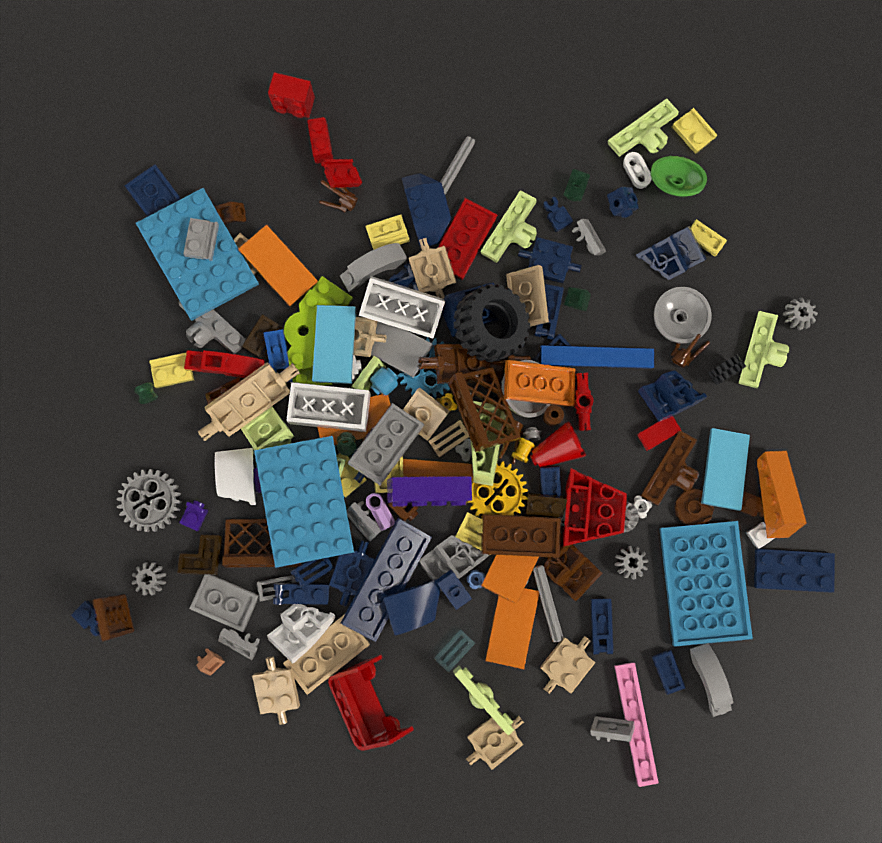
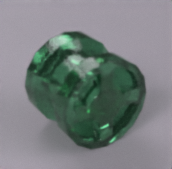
M152 382L139 385L134 389L135 393L139 396L138 401L140 404H146L158 398L157 393L153 391L154 386Z
M343 432L338 435L337 450L340 454L349 456L355 452L356 439L352 433Z

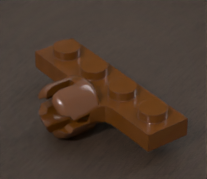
M679 431L642 493V498L659 506L671 485H676L685 491L692 489L699 473L686 465L685 460L697 439Z

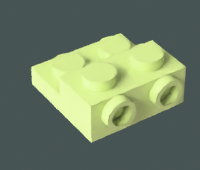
M270 407L241 428L254 450L290 444L291 439L294 437L273 407Z

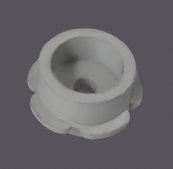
M536 427L527 428L526 432L523 433V437L532 443L541 439V431L537 430Z

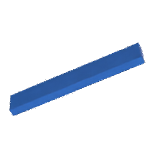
M541 346L540 364L578 367L654 368V349Z

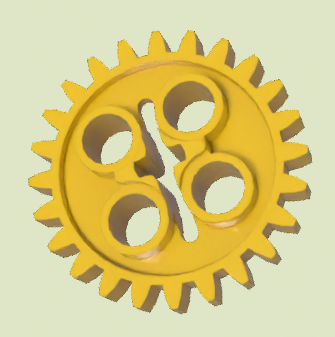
M502 461L499 466H496L495 474L499 475L500 482L498 484L493 482V486L473 483L472 477V501H467V503L473 504L470 510L476 508L475 516L482 514V516L483 514L515 516L513 512L521 513L518 507H525L521 501L527 500L523 493L528 491V489H523L522 486L527 482L520 481L523 474L517 476L518 469L516 468L512 471V464L504 467V461ZM507 479V484L498 492L500 496L493 497L490 503L485 505V502L494 494L495 491L493 489L499 488L504 480ZM508 486L514 489L512 497L506 494ZM480 488L487 490L486 498L479 496L478 491ZM494 501L501 503L502 508L500 511H496L493 508Z

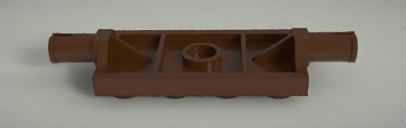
M436 344L434 346L435 357H419L418 363H421V365H418L419 369H436L437 384H449L448 381L455 373L462 372V374L494 368L499 383H502L506 360L522 361L531 360L530 356H514L513 354L499 361L486 362L485 360L480 361L476 359V355H469L467 353L468 350L466 348L463 349L460 344ZM489 374L482 376L481 380L486 383L492 382ZM470 378L465 379L466 383H476Z

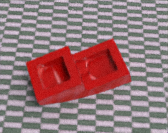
M672 416L657 422L637 434L646 451L681 431V428Z

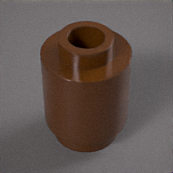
M557 405L549 406L543 413V421L548 426H557L564 418L562 408ZM551 412H554L557 418H553Z

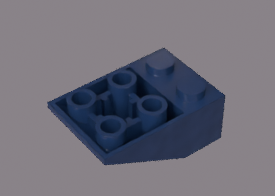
M482 286L448 294L443 298L445 304L442 314L452 338L456 337L455 334L457 333L453 322L456 321L454 313L457 311L458 303L462 301L463 297ZM486 308L483 309L482 320L484 326L499 321L492 311Z

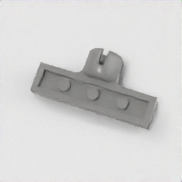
M179 301V306L184 309L181 302ZM214 309L194 319L196 322L186 330L187 338L191 343L195 341L194 345L196 347L202 348L210 340L215 339L231 354H236L243 348L241 346L246 340Z

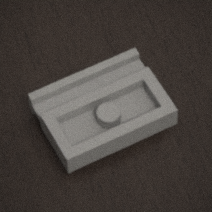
M190 218L184 256L213 261L219 223Z

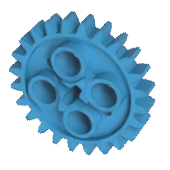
M436 338L432 342L433 346L428 353L429 357H435L434 346L437 343ZM419 369L420 373L414 376V378L403 372L397 375L398 378H404L400 384H407L406 391L412 389V396L419 388L429 395L432 394L434 399H436V393L438 392L440 395H444L443 389L450 391L448 384H437V375L430 370L424 372V369ZM433 377L436 379V384L429 386L425 382L426 379Z

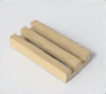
M459 420L428 442L438 457H441L469 438V434L461 420ZM458 426L461 428L449 437H447L446 439H444L443 441H441L439 444H434V442H436L437 440H439L440 438H442ZM462 432L465 434L463 437H461L460 439H458L442 451H439L438 448H440L441 446H443L444 444H446Z

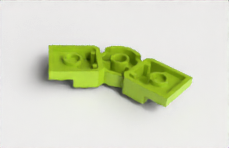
M323 276L299 303L300 312L290 316L284 326L285 338L291 345L287 351L289 366L293 363L300 372V374L292 378L293 383L320 386L332 385V383L312 381L317 305L348 306L353 297ZM308 328L309 332L307 335L301 336L299 335L300 330Z

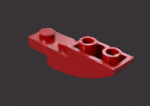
M187 350L184 369L186 371L246 378L263 366L265 360L222 352Z

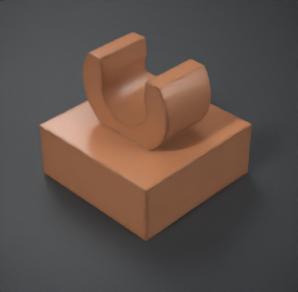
M206 649L207 655L204 658L198 656L199 663L196 666L200 671L211 676L225 661L221 656Z

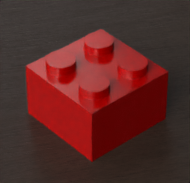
M274 72L268 91L273 108L282 114L287 112L298 118H309L315 99L311 81Z

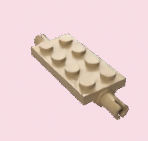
M268 362L205 406V410L211 416L212 422L198 430L199 435L204 437L203 440L205 441L218 431H224L230 437L290 394V389L286 383L300 374L299 370L292 363L282 372L276 373Z

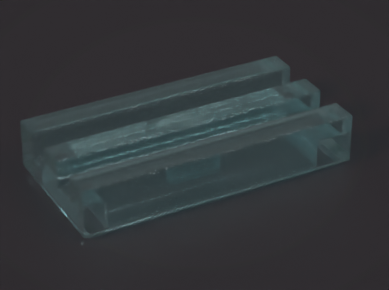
M460 629L434 659L449 673L475 642ZM462 636L463 639L442 661L440 658ZM466 641H468L469 644L452 661V663L449 666H447L446 663L448 662V660L459 650V648Z

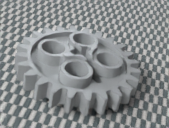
M149 469L147 474L146 470H141V475L134 472V479L127 477L128 484L122 483L125 489L118 490L122 497L116 498V500L121 501L122 504L118 505L117 508L123 509L119 515L127 516L124 522L128 523L131 521V528L137 525V531H141L144 527L145 532H149L150 528L156 532L158 526L161 529L165 528L164 522L171 524L170 517H177L173 512L180 511L176 504L182 503V501L177 500L176 497L180 496L181 493L175 492L179 486H172L174 479L167 480L168 474L161 476V471L157 470L154 475L153 469ZM155 482L157 490L152 493L150 486ZM138 491L140 498L135 502L133 494ZM162 492H165L163 496L152 499L150 501V504L145 503L149 500L148 497L154 498ZM161 500H165L166 506L163 510H161L158 506ZM142 504L137 509H134V506ZM146 508L148 510V516L147 518L143 519L141 516V512L143 509Z

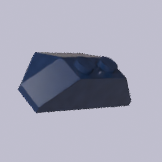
M420 173L403 177L402 182L418 241L427 238L429 246L439 244L451 221L442 183Z

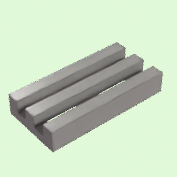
M290 575L257 582L260 601L270 600L275 597V594L263 596V593L275 590H273V587L262 589V585L292 579V583H297L296 577ZM289 592L283 593V596H289Z

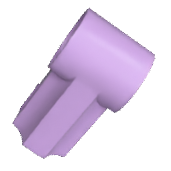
M375 492L370 494L366 499V506L371 510L380 530L383 531L393 526L396 521L385 502L384 496L381 493ZM373 496H377L380 499L379 506L371 504Z

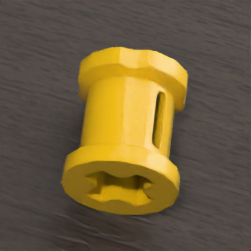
M520 438V443L516 451L512 453V456L519 461L527 463V457L535 445L529 440Z

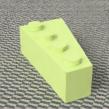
M473 401L479 406L482 404V402ZM485 403L483 408L492 413L495 406ZM497 409L495 415L504 420L506 417L504 411ZM483 413L479 415L480 420L487 424L490 417ZM493 419L490 426L500 430L502 424ZM489 430L486 433L489 442L497 437L496 434ZM471 442L473 483L493 486L501 444L475 452Z

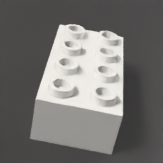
M370 276L359 316L434 338L445 301L442 298Z
M291 383L287 422L293 425L366 432L371 394L369 390Z

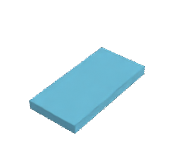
M317 305L313 382L352 384L356 320L355 306Z
M715 428L710 429L701 504L738 511L742 509L750 435Z

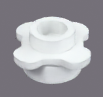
M641 496L634 498L633 505L636 507L639 517L645 518L647 516L646 513L652 507L651 502L642 499Z

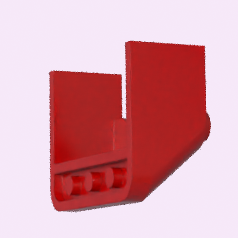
M381 655L364 660L329 677L328 680L329 687L353 743L360 751L391 745L414 730L412 726L401 729L400 723L395 717L391 715L385 716L370 681L376 675V668L373 663L383 659Z

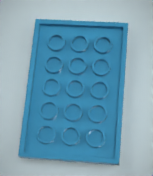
M204 188L136 223L191 321L259 285ZM190 218L219 223L213 261L184 256Z
M333 436L254 450L275 567L354 552Z
M738 521L659 528L673 646L753 639Z

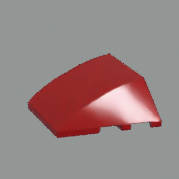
M570 468L564 496L567 498L562 526L563 546L624 533L627 494Z

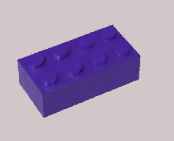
M392 477L387 479V503H393V507L407 506V503H412V506H427V502H431V506L447 505V502H451V506L466 505L467 501H472V477Z

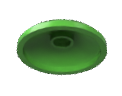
M667 156L660 158L652 165L650 172L653 182L659 189L667 194L678 197L698 194L705 188L707 183V175L703 168L694 161L684 157Z

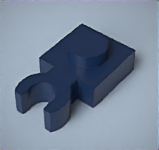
M552 197L551 200L554 205L549 206L545 201L543 207L546 211L550 212L547 218L555 231L558 232L571 225L573 220L564 206L560 208L557 206V198Z
M85 601L71 616L84 629L90 626L91 633L94 636H99L95 608L89 601Z

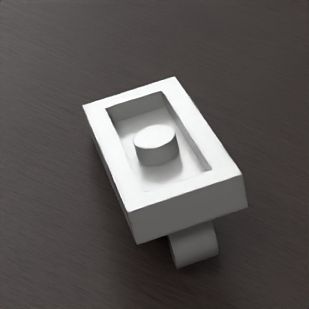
M579 220L577 222L579 227H575L572 230L573 233L581 232V237L577 241L586 240L588 243L586 245L587 249L591 254L601 255L606 252L589 220Z
M361 501L358 504L355 502L346 510L347 516L370 542L381 530L378 524L367 516L371 510L363 511L361 509L364 502Z
M225 628L221 631L218 639L222 644L251 660L256 655L259 644L258 638L254 643L248 641L251 635L249 633L243 640L237 632Z
M595 716L591 727V736H596L597 740L605 737L609 742L611 739L631 742L635 723L634 721Z

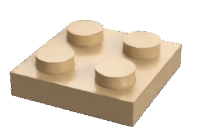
M421 388L417 389L403 409L424 424L419 435L427 441L450 412Z

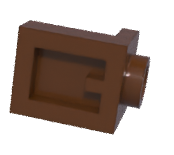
M231 201L214 206L224 225L233 222H246V212L243 203Z
M393 503L388 504L404 521L407 519L412 521L419 514L417 506H414L407 513L405 511L407 509L406 506L393 507Z

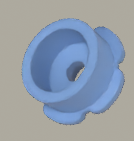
M479 570L471 571V574L467 576L469 586L472 589L482 588L481 585L485 579V574L479 572Z

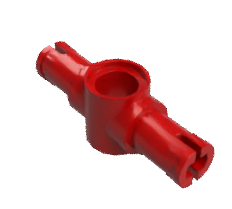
M577 373L574 407L576 408V414L579 416V431H591L590 414L592 413L591 406L594 400L588 386V373ZM579 399H587L588 406H581Z

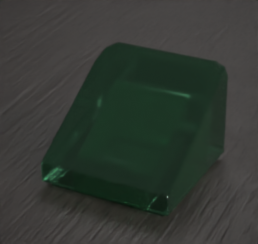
M569 287L564 305L586 311L591 294L586 289Z

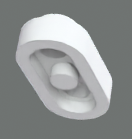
M636 152L628 153L624 158L623 166L630 180L637 188L647 187L651 181V175L642 156ZM629 162H634L635 166H631ZM641 177L644 181L640 182L638 178Z

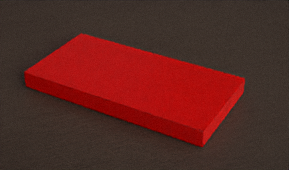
M466 198L463 200L438 248L446 247L454 276L462 281L498 217L497 214Z

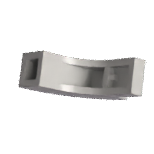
M399 243L388 244L370 251L352 262L340 277L348 292H352L368 280L370 276L386 270L396 269L408 258Z
M709 643L690 649L692 663L704 684L712 716L715 717L732 711L731 704L733 699L726 676Z

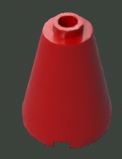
M568 421L532 450L533 454L530 455L535 466L545 467L586 456V453L582 449L581 442Z

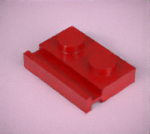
M325 159L321 163L325 167L324 173L331 188L359 187L362 184L356 167H353V159Z

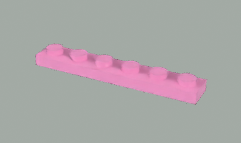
M635 663L614 665L624 719L634 721L635 723L634 733L629 744L637 785L641 787L657 784L658 778Z

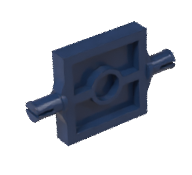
M538 237L531 252L520 249L518 257L529 259V268L540 265L542 266L545 279L560 283L564 282L568 270L580 273L582 266L571 262L572 246Z
M361 540L358 551L339 555L329 586L338 588L343 592L339 603L341 605L344 603V606H347L350 596L356 595L375 560L365 554L368 542Z

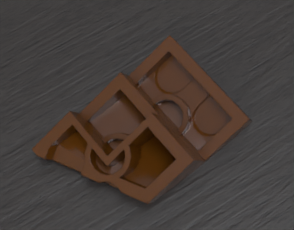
M560 532V558L548 557L544 569L545 573L555 584L561 586L573 600L577 601L603 573L574 544L563 546V536Z

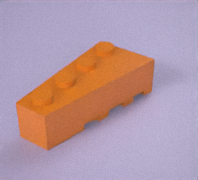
M767 451L757 459L767 538H789L806 524L805 515L787 451Z

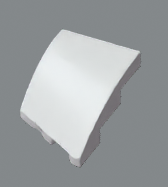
M253 448L215 452V480L218 496L231 498L235 501L244 500L248 501L250 505H256L253 469H255V452Z
M293 604L280 614L282 624L268 634L267 637L288 660L294 663L325 633L335 619V615L331 612L330 614L323 613L316 608L306 607L302 604Z

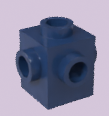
M620 187L607 195L610 210L614 216L626 218L631 216L633 211L639 209L637 197L630 187Z

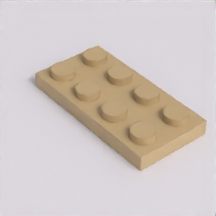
M344 615L330 625L318 641L296 662L292 663L290 660H286L283 663L286 668L292 667L295 680L307 695L370 645L363 635L341 624Z

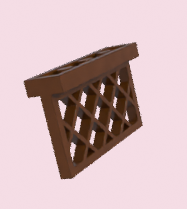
M494 368L465 374L459 372L451 377L448 382L475 452L521 438L507 401L504 399ZM489 374L492 380L491 384L481 380L482 376ZM470 378L476 382L474 389L466 384L465 379ZM479 384L488 389L486 395L476 390ZM490 391L498 395L499 399L497 402L488 397ZM473 395L483 399L481 406L473 402ZM485 402L495 406L492 413L483 408ZM497 409L504 411L506 416L504 420L495 415ZM480 413L490 417L487 424L480 420ZM493 419L502 424L500 430L490 426ZM505 426L511 429L513 436H507L502 433ZM488 430L497 435L495 440L489 442L486 435Z
M267 519L226 520L224 557L222 559L224 567H275L274 556L266 549L271 544V540L265 546L257 540L264 532L269 535ZM231 524H239L243 528L235 537L230 533ZM253 524H258L262 530L254 537L248 529ZM247 532L253 539L243 546L237 539ZM236 541L242 549L237 554H229L230 546ZM256 541L262 548L256 554H251L247 548ZM304 562L282 567H299Z

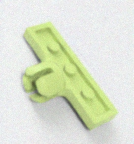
M665 99L610 138L608 145L619 157L639 143L643 144L650 153H657L658 150L656 148L658 147L661 150L667 144L668 139L660 127L675 118L679 111L668 99Z
M520 190L480 251L482 255L497 263L510 243H516L524 248H528L532 244L530 240H535L536 228L525 223V219L536 204V198Z
M762 311L758 312L744 361L746 367L742 369L738 384L758 388L764 365L770 364L782 367L785 364L787 353H789V346L772 340L778 315Z
M457 666L453 672L469 690V698L473 706L485 709L507 735L511 734L514 731L511 725L513 721L506 713L503 715L498 710L500 706L493 699L494 696L491 688L485 683L478 682L475 684L471 679L473 675L466 667L462 669L460 666Z

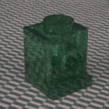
M573 169L563 196H566L571 201H581L590 174Z

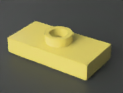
M697 219L690 227L700 247L714 257L717 256L727 242L725 238Z

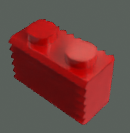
M321 117L307 120L315 163H322L325 159H333L326 118Z

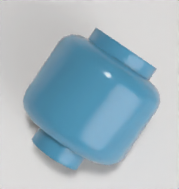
M382 367L371 376L370 382L373 385L370 388L377 395L381 393L387 396L398 386V377L389 367L387 369Z

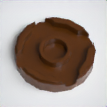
M693 488L690 491H683L677 497L674 510L681 523L687 526L706 524L712 518L714 506L701 504L702 490Z

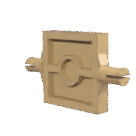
M427 238L420 239L422 251L418 255L409 257L418 290L423 293L435 291L436 296L443 299L445 296L442 289L447 285L456 283L446 247L429 249Z
M356 317L353 355L370 357L374 342H386L385 339L387 337L385 334H376L378 321L365 317Z
M584 636L578 645L571 643L563 637L562 641L558 643L540 666L551 679L543 688L549 694L556 685L564 687L568 692L572 693L595 664L584 651L591 642L587 637Z
M274 656L267 657L268 670L255 673L252 676L260 714L277 713L279 724H286L288 721L285 711L300 707L292 667L285 669L276 668Z
M518 716L511 725L514 731L509 735L504 732L492 717L470 733L467 738L473 744L475 752L466 758L469 764L472 765L481 758L493 770L519 749L523 743L518 738L515 729L524 723L521 717Z

